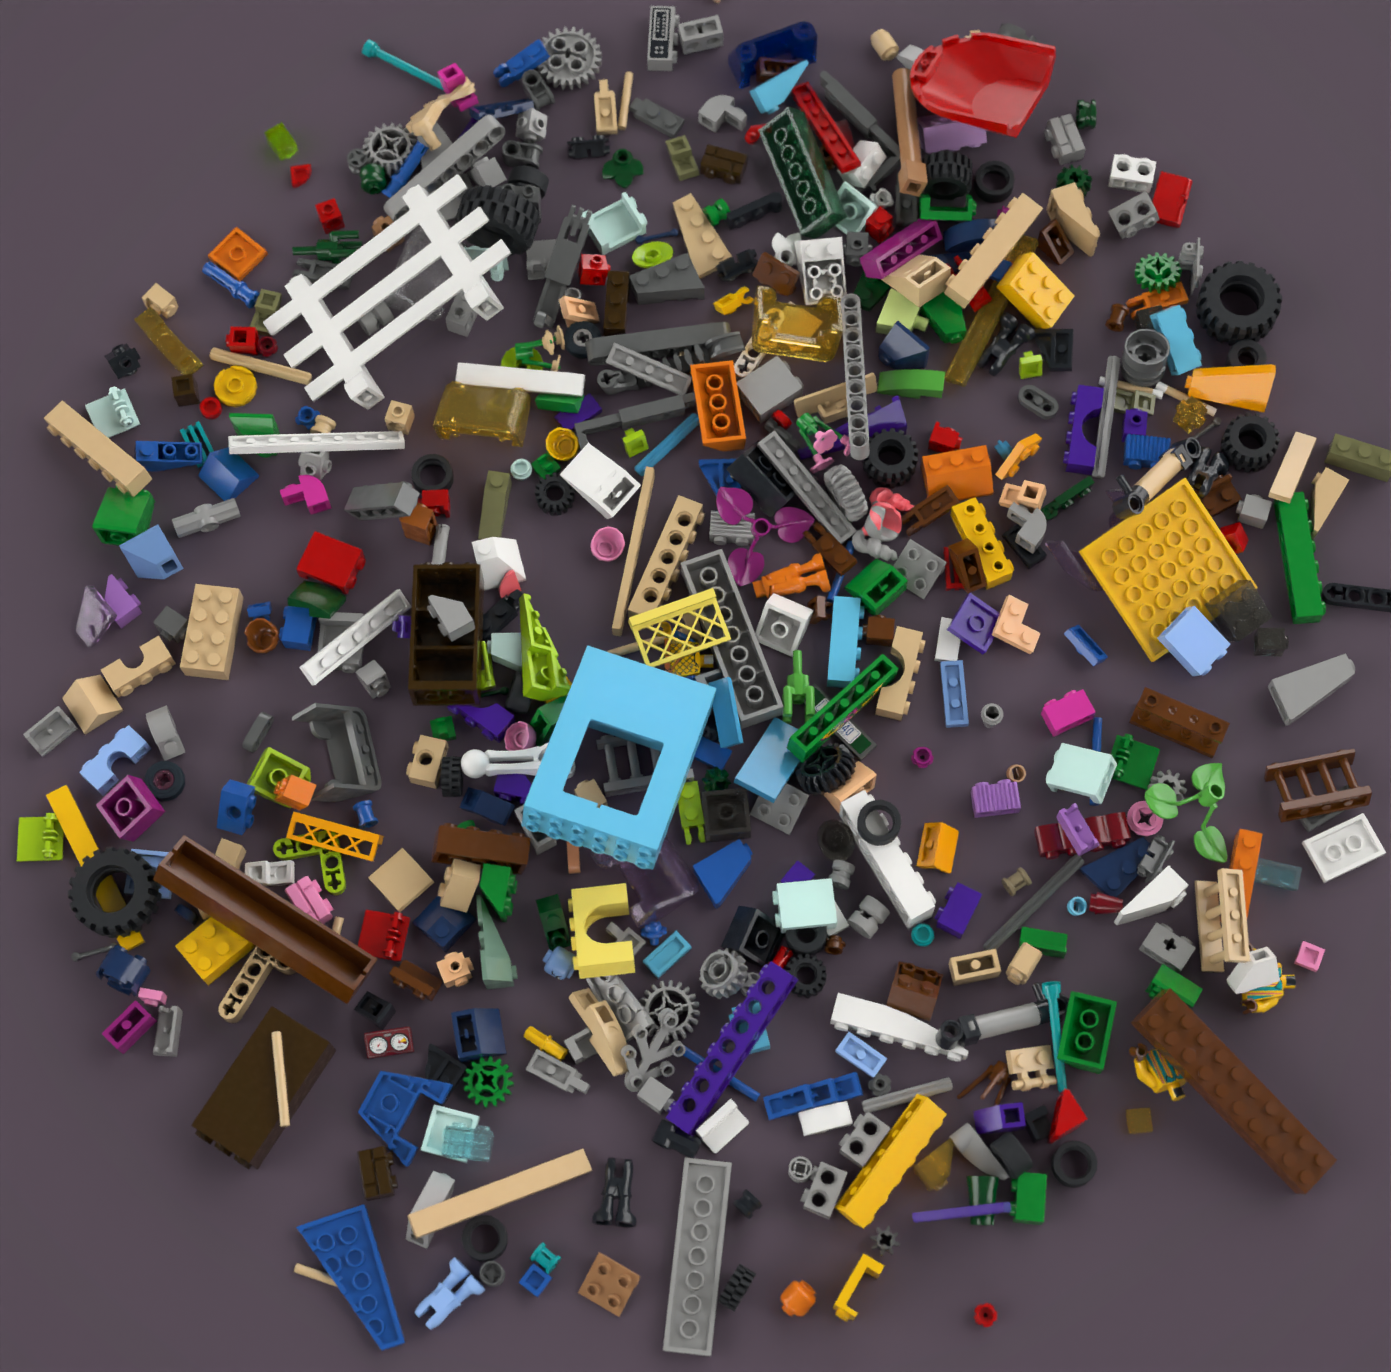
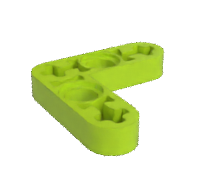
M326 830L314 833L318 842L321 843L326 841L329 836ZM311 835L306 838V839L313 840L312 837H311ZM282 838L275 842L273 846L274 854L282 861L320 855L324 885L327 892L333 896H338L345 891L346 880L342 853L329 852L328 849L312 845L310 850L303 851L300 848L302 842L288 838ZM337 838L335 840L340 847L339 838ZM296 842L295 846L298 851L297 853H295L294 849L286 850V854L284 855L281 853V851H278L282 849V845H286L287 848L294 847L292 843ZM331 857L338 859V865L335 868H328L326 866V861ZM331 874H335L338 883H341L337 886L338 889L336 890L329 886L333 884Z

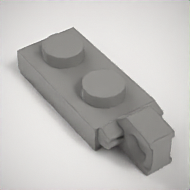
M536 1049L525 1069L529 1073L572 1094L575 1089L587 1094L590 1088V1084L580 1080L582 1074L578 1070Z

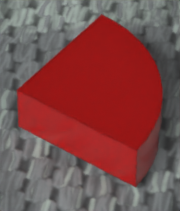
M311 164L290 166L293 188L300 187L308 181L312 172Z

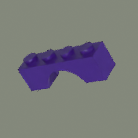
M1078 384L1077 391L1072 392L1070 404L1074 405V411H1070L1068 424H1072L1071 431H1067L1065 444H1069V449L1064 451L1063 463L1066 464L1065 472L1092 475L1097 447L1086 440L1082 432V425L1089 419L1099 417L1104 388Z
M497 703L486 708H477L471 705L447 706L448 710L453 714L462 715L465 718L464 721L472 728L477 726L482 730L481 733L490 741L494 739L498 743L505 737L506 730L513 723H516L514 715Z

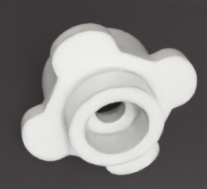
M880 188L877 193H872L869 197L871 202L878 207L881 206L883 209L893 205L892 196L885 188Z

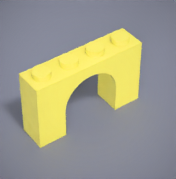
M626 883L571 889L572 898L568 899L569 912H573L574 917L569 918L570 930L575 931V937H571L572 951L577 950V956H573L574 970H579L580 979L635 973L632 941L599 943L589 938L586 934L590 925L601 918L629 915Z

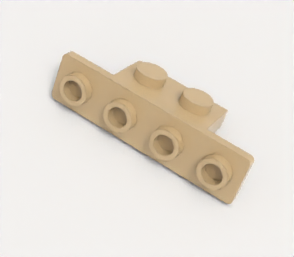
M874 373L865 375L866 395L878 390ZM846 382L795 399L794 406L797 417L799 418L807 412L809 414L818 412L825 424L847 417Z

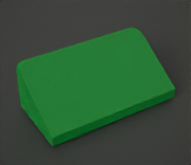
M540 393L536 397L535 402L538 409L578 414L584 395L583 397Z

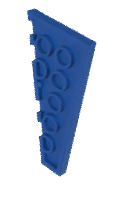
M363 1204L297 1226L296 1228L307 1241L380 1349L384 1351L405 1344L406 1342L366 1205Z

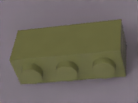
M1335 433L1330 442L1324 463L1388 482L1391 477V450Z

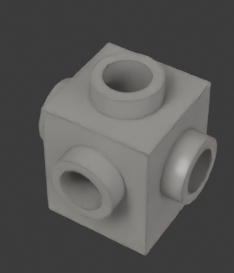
M533 108L518 114L516 137L528 144H534L544 139L548 116Z
M329 451L301 452L298 465L301 467V475H310L321 480L326 473H329L332 462L329 460Z

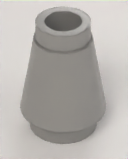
M990 703L982 708L981 717L984 726L993 728L1001 722L1003 710L999 705Z

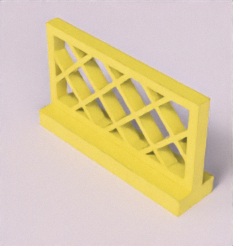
M713 588L629 617L628 620L644 663L651 667L666 664L731 640ZM712 604L716 612L713 620L701 615L703 608ZM689 613L696 617L692 628L680 623L684 614ZM699 618L711 624L706 634L694 629ZM669 621L676 624L671 635L659 630L662 622ZM715 625L722 629L725 637L715 639L708 635L712 626ZM678 626L690 631L685 642L673 637ZM647 628L654 631L650 643L640 638L639 630ZM692 632L704 637L700 646L695 647L688 644ZM657 633L669 638L664 649L652 644ZM671 640L683 645L680 653L673 654L666 651ZM643 644H645V645L648 646L647 649H646V651H645V648H644ZM650 647L662 652L658 661L649 662L647 653Z

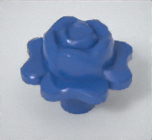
M650 921L640 930L641 936L650 939V945H658L659 938L667 934V928L662 926L660 921Z

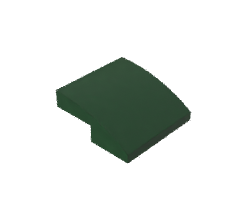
M304 580L287 600L288 606L309 608V617L330 619L346 602V597L326 585Z

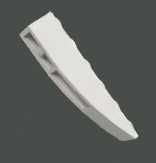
M838 993L830 1023L834 1025L835 1029L841 1031L855 1030L858 1035L863 1037L874 1035L880 1037L879 1040L885 1043L900 1042L905 1048L913 1050L916 1047L925 1049V1053L938 1056V1053L948 1055L947 1058L956 1062H961V1059L966 1060L968 1051L959 1044L952 1050L940 1048L935 1039L938 1030L904 1012Z

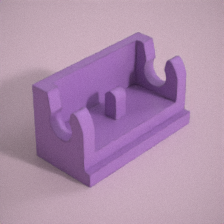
M1076 803L1072 804L1067 810L1065 808L1059 810L1056 818L1078 856L1099 846L1098 840L1088 827Z

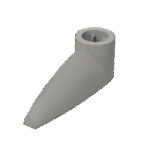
M968 1122L949 1136L957 1150L978 1169L991 1176L999 1177L1001 1180L1009 1177Z

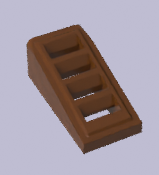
M759 57L755 65L756 82H766L780 74V68H783V71H785L788 67L799 63V61Z

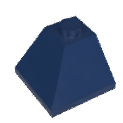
M897 321L880 345L878 357L884 365H889L894 370L924 369L927 366L930 347Z
M437 895L412 923L446 953L472 926L477 918L469 911L466 913L441 907V897Z

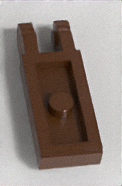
M948 485L911 508V511L901 517L902 525L913 520L915 516L919 520L906 530L908 536L917 533L922 527L925 528L951 511L953 506L960 504Z
M816 521L812 525L815 531L822 536L819 540L816 541L814 536L807 530L802 534L812 545L813 549L817 553H821L822 558L842 577L858 563L857 559L829 531L827 532Z

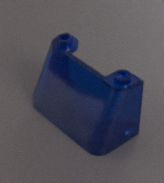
M806 21L798 22L743 42L732 49L728 55V63L740 90L750 86V76L756 74L754 65H756L759 57L775 58L790 52L793 60L801 58L807 60L808 65L815 63L818 35L813 25Z

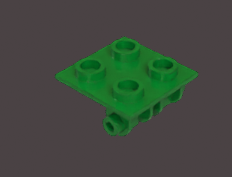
M1125 734L1124 737L1117 735L1111 752L1112 757L1117 763L1112 779L1147 790L1160 749L1133 740V735Z

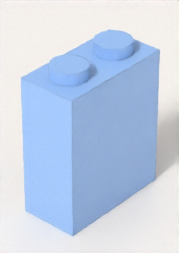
M1195 606L1186 607L1157 637L1163 646L1192 676L1206 675L1212 669L1211 664L1225 656L1227 653L1226 649L1230 645Z

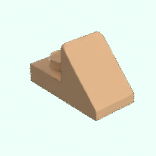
M563 296L559 299L561 312L566 321L567 328L575 322L588 321L595 324L600 321L595 302Z

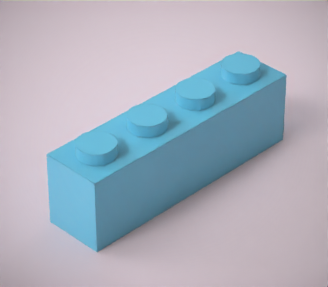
M834 596L827 687L845 688L859 675L860 668H855L856 660L860 661L861 647H857V640H862L863 627L859 626V619L864 617V606H860L861 598Z

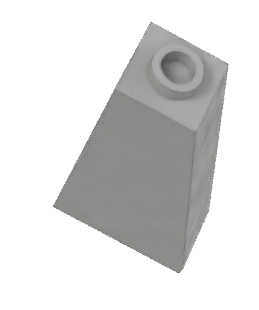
M1346 654L1272 679L1268 689L1285 726L1292 724L1349 682L1355 674V666L1353 661L1348 659Z

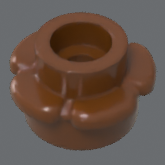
M831 935L829 938H826L824 950L831 955H840L843 952V948L846 947V943L842 941L840 936Z

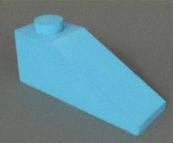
M807 60L797 63L749 91L760 113L768 112V114H771L780 109L778 105L783 103L807 67Z

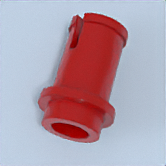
M781 946L772 962L784 969L793 952L791 950L786 952L788 948Z

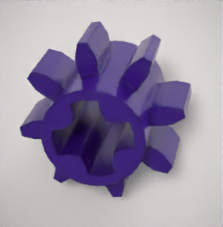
M398 615V621H393L392 631L398 632V638H410L411 616Z

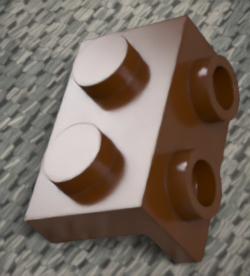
M764 252L761 254L752 276L757 278L761 284L774 288L778 294L789 296L796 291L795 284L800 272Z
M403 960L399 968L393 966L389 973L393 979V984L402 989L405 987L413 991L412 994L421 1000L426 998L432 1002L443 984L441 979L407 960Z

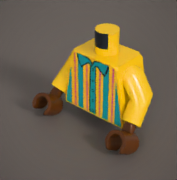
M1249 943V952L1257 950ZM1277 963L1280 981L1266 987H1259L1247 993H1242L1240 1004L1247 1007L1243 1014L1246 1015L1251 1012L1265 1013L1277 1005L1278 1000L1283 997V989H1295V975H1282V966L1280 963Z
M1138 1043L1139 1051L1136 1047L1129 1049L1130 1055L1136 1057L1134 1064L1137 1078L1152 1088L1155 1093L1168 1090L1172 1101L1180 1100L1186 1096L1182 1085L1187 1081L1156 1049L1148 1051L1147 1046Z

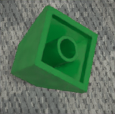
M229 413V418L238 436L280 434L273 414ZM255 453L266 458L271 457V455H278V453Z

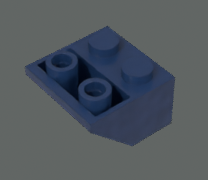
M473 1008L451 1013L458 1059L461 1063L480 1060V1057L486 1059L489 1056L496 1057L507 1054L499 1008Z

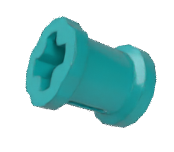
M542 1242L533 1252L530 1260L539 1263L546 1269L545 1272L549 1274L557 1266L561 1257L559 1255L555 1256L546 1248V1244Z

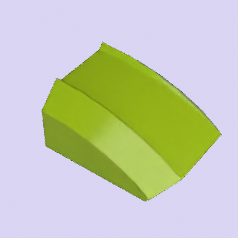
M268 747L261 755L247 784L255 787V794L287 808H292L275 801L277 794H274L276 784L290 775L310 782L311 772L309 767Z

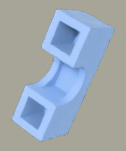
M128 725L126 728L120 729L109 744L103 745L98 755L93 760H88L79 773L104 796L119 781L112 772L114 761L125 757L136 764L151 750V747Z

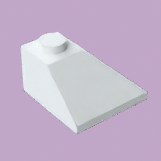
M490 537L472 542L476 562L481 565L484 591L498 588L504 575L512 569L518 582L526 581L515 539Z

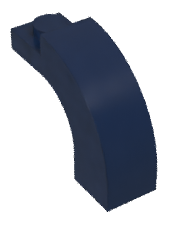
M996 219L966 221L943 232L945 251L950 253L968 252L977 243L981 245L985 240L982 237L989 228L994 229L996 227ZM1019 241L1012 248L1011 252H1016L1020 249Z

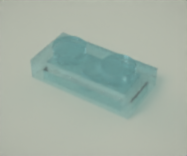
M1258 858L1254 882L1297 891L1302 868Z

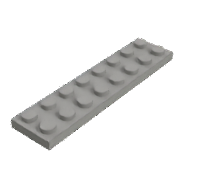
M685 1158L663 1351L711 1357L732 1166L730 1162Z

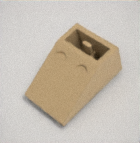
M1075 182L1051 190L1046 210L1050 220L1052 221L1056 218L1068 240L1092 257L1097 247L1100 232L1098 226L1094 225L1091 220L1090 208L1086 207L1083 202L1084 195L1082 190L1077 188Z
M917 255L881 280L912 303L921 307L947 289L948 286L945 283L951 276V268L937 257Z

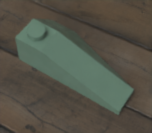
M476 895L478 924L481 928L479 940L481 949H483L480 950L483 982L487 990L514 986V979H518L516 965L512 966L510 957L481 895Z

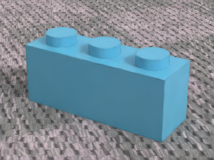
M1180 305L1171 306L1150 315L1154 329L1163 334L1169 341L1170 351L1167 364L1171 375H1180L1202 366L1200 361L1202 359L1201 353L1194 345V334L1187 326V315Z

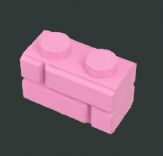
M305 876L284 890L294 906L322 924L333 918L330 911L334 909L327 898L322 900L319 895L322 889L316 879L311 881L308 876Z

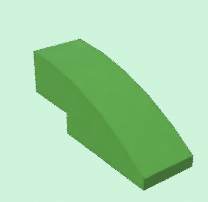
M912 369L880 372L877 393L920 399V395L942 398L945 371Z

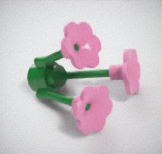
M808 412L799 417L796 425L800 428L798 432L806 441L813 454L812 458L816 463L815 466L810 468L812 474L827 468L828 465L834 462L832 457L823 459L821 454L825 450H830L837 438L846 445L843 452L844 455L847 457L850 454L848 436L845 434L841 435L820 421L817 416L812 417ZM819 426H821L822 428H824V429L827 430V431H826V432L818 431V428H819ZM815 434L817 440L814 444H812L808 435Z

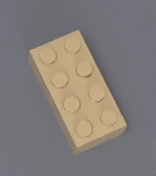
M202 584L195 585L180 668L184 675L229 680L244 599L240 589Z

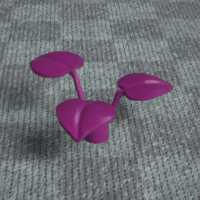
M720 487L717 493L716 505L722 520L730 525H736L743 518L752 524L750 530L755 536L749 551L745 548H737L729 555L727 563L738 586L752 583L760 576L764 569L763 555L753 552L760 537L765 536L770 529H778L780 539L787 543H795L804 537L802 533L805 530L808 531L815 521L806 511L795 507H784L775 513L774 520L777 525H772L765 518L755 520L746 516L752 511L753 500L749 493L743 489Z

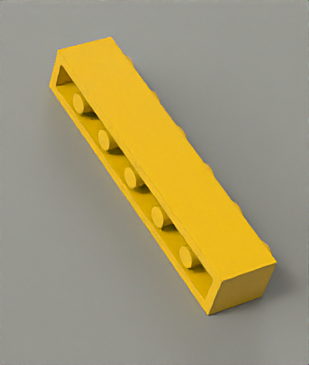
M916 1094L834 1208L858 1227L864 1229L873 1221L874 1214L879 1207L886 1203L892 1189L901 1182L905 1171L914 1164L918 1153L927 1146L931 1135L940 1128L947 1114L928 1097Z

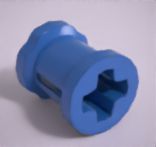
M371 800L361 801L353 806V810L358 815L359 829L370 828L378 824V819L374 817L371 808L373 805Z

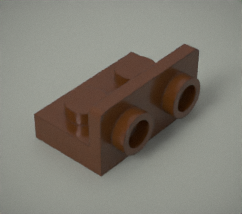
M1231 474L1226 476L1219 475L1213 482L1208 495L1200 499L1211 517L1237 505L1239 500L1242 501V498L1231 483L1233 478Z

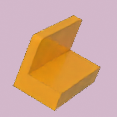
M943 822L925 823L916 866L921 869L936 868L944 873H951L959 831Z

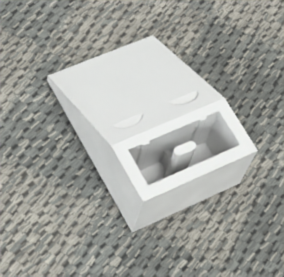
M842 237L795 241L798 271L800 272L799 276L805 305L841 302L842 297L847 294Z
M589 443L560 473V476L606 519L614 517L641 486L627 471Z

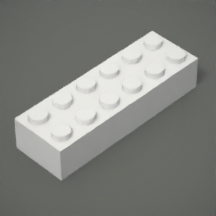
M863 790L841 802L839 816L909 930L932 917L936 900L930 891L926 892L922 885L924 884L923 878L918 871L914 872L912 869V861L907 852L903 853L901 851L898 837L891 843L883 846L869 844L861 838L857 829L859 812L866 803L875 800L871 794L868 795ZM877 810L870 812L865 821L868 831L877 836L887 834L889 832L887 827L889 823L884 814H879Z

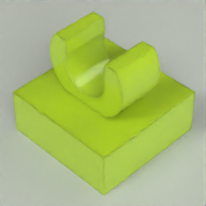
M1032 351L1023 352L1024 357L1019 360L1021 379L1042 376L1043 360L1041 354L1033 356Z
M633 428L624 431L626 437H623L622 440L629 458L649 449L642 429L636 432Z

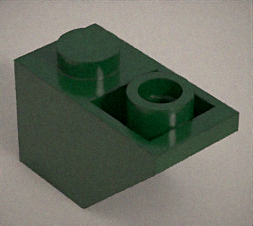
M558 894L537 899L536 904L549 949L553 951L557 946L562 948L571 946Z

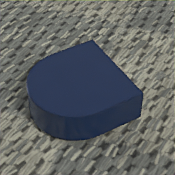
M181 903L174 909L179 916L194 926L199 920V917Z

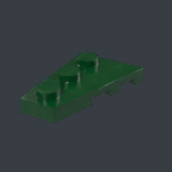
M863 271L854 294L860 299L861 309L870 312L886 295L891 286L881 279L866 277Z

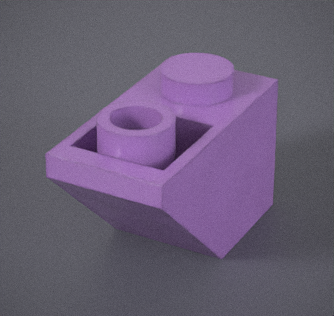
M111 574L108 576L103 606L122 629L142 614L139 608L141 602L134 594L129 595L126 592L128 587L121 578L117 580Z

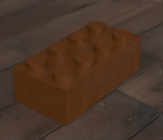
M444 823L439 825L435 834L432 862L452 865L453 860L458 859L481 865L480 869H483L484 863L511 867L513 874L522 875L528 864L531 838L525 837L522 833L507 835L502 834L503 832L500 830L492 829L486 832L480 831V828L474 826H467L465 829L458 828L453 823Z

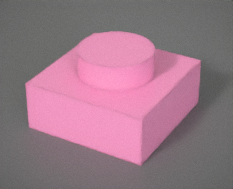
M1303 941L1294 964L1317 972L1325 949Z
M140 988L138 997L144 1001V1005L157 1007L158 1004H166L167 995L164 992Z

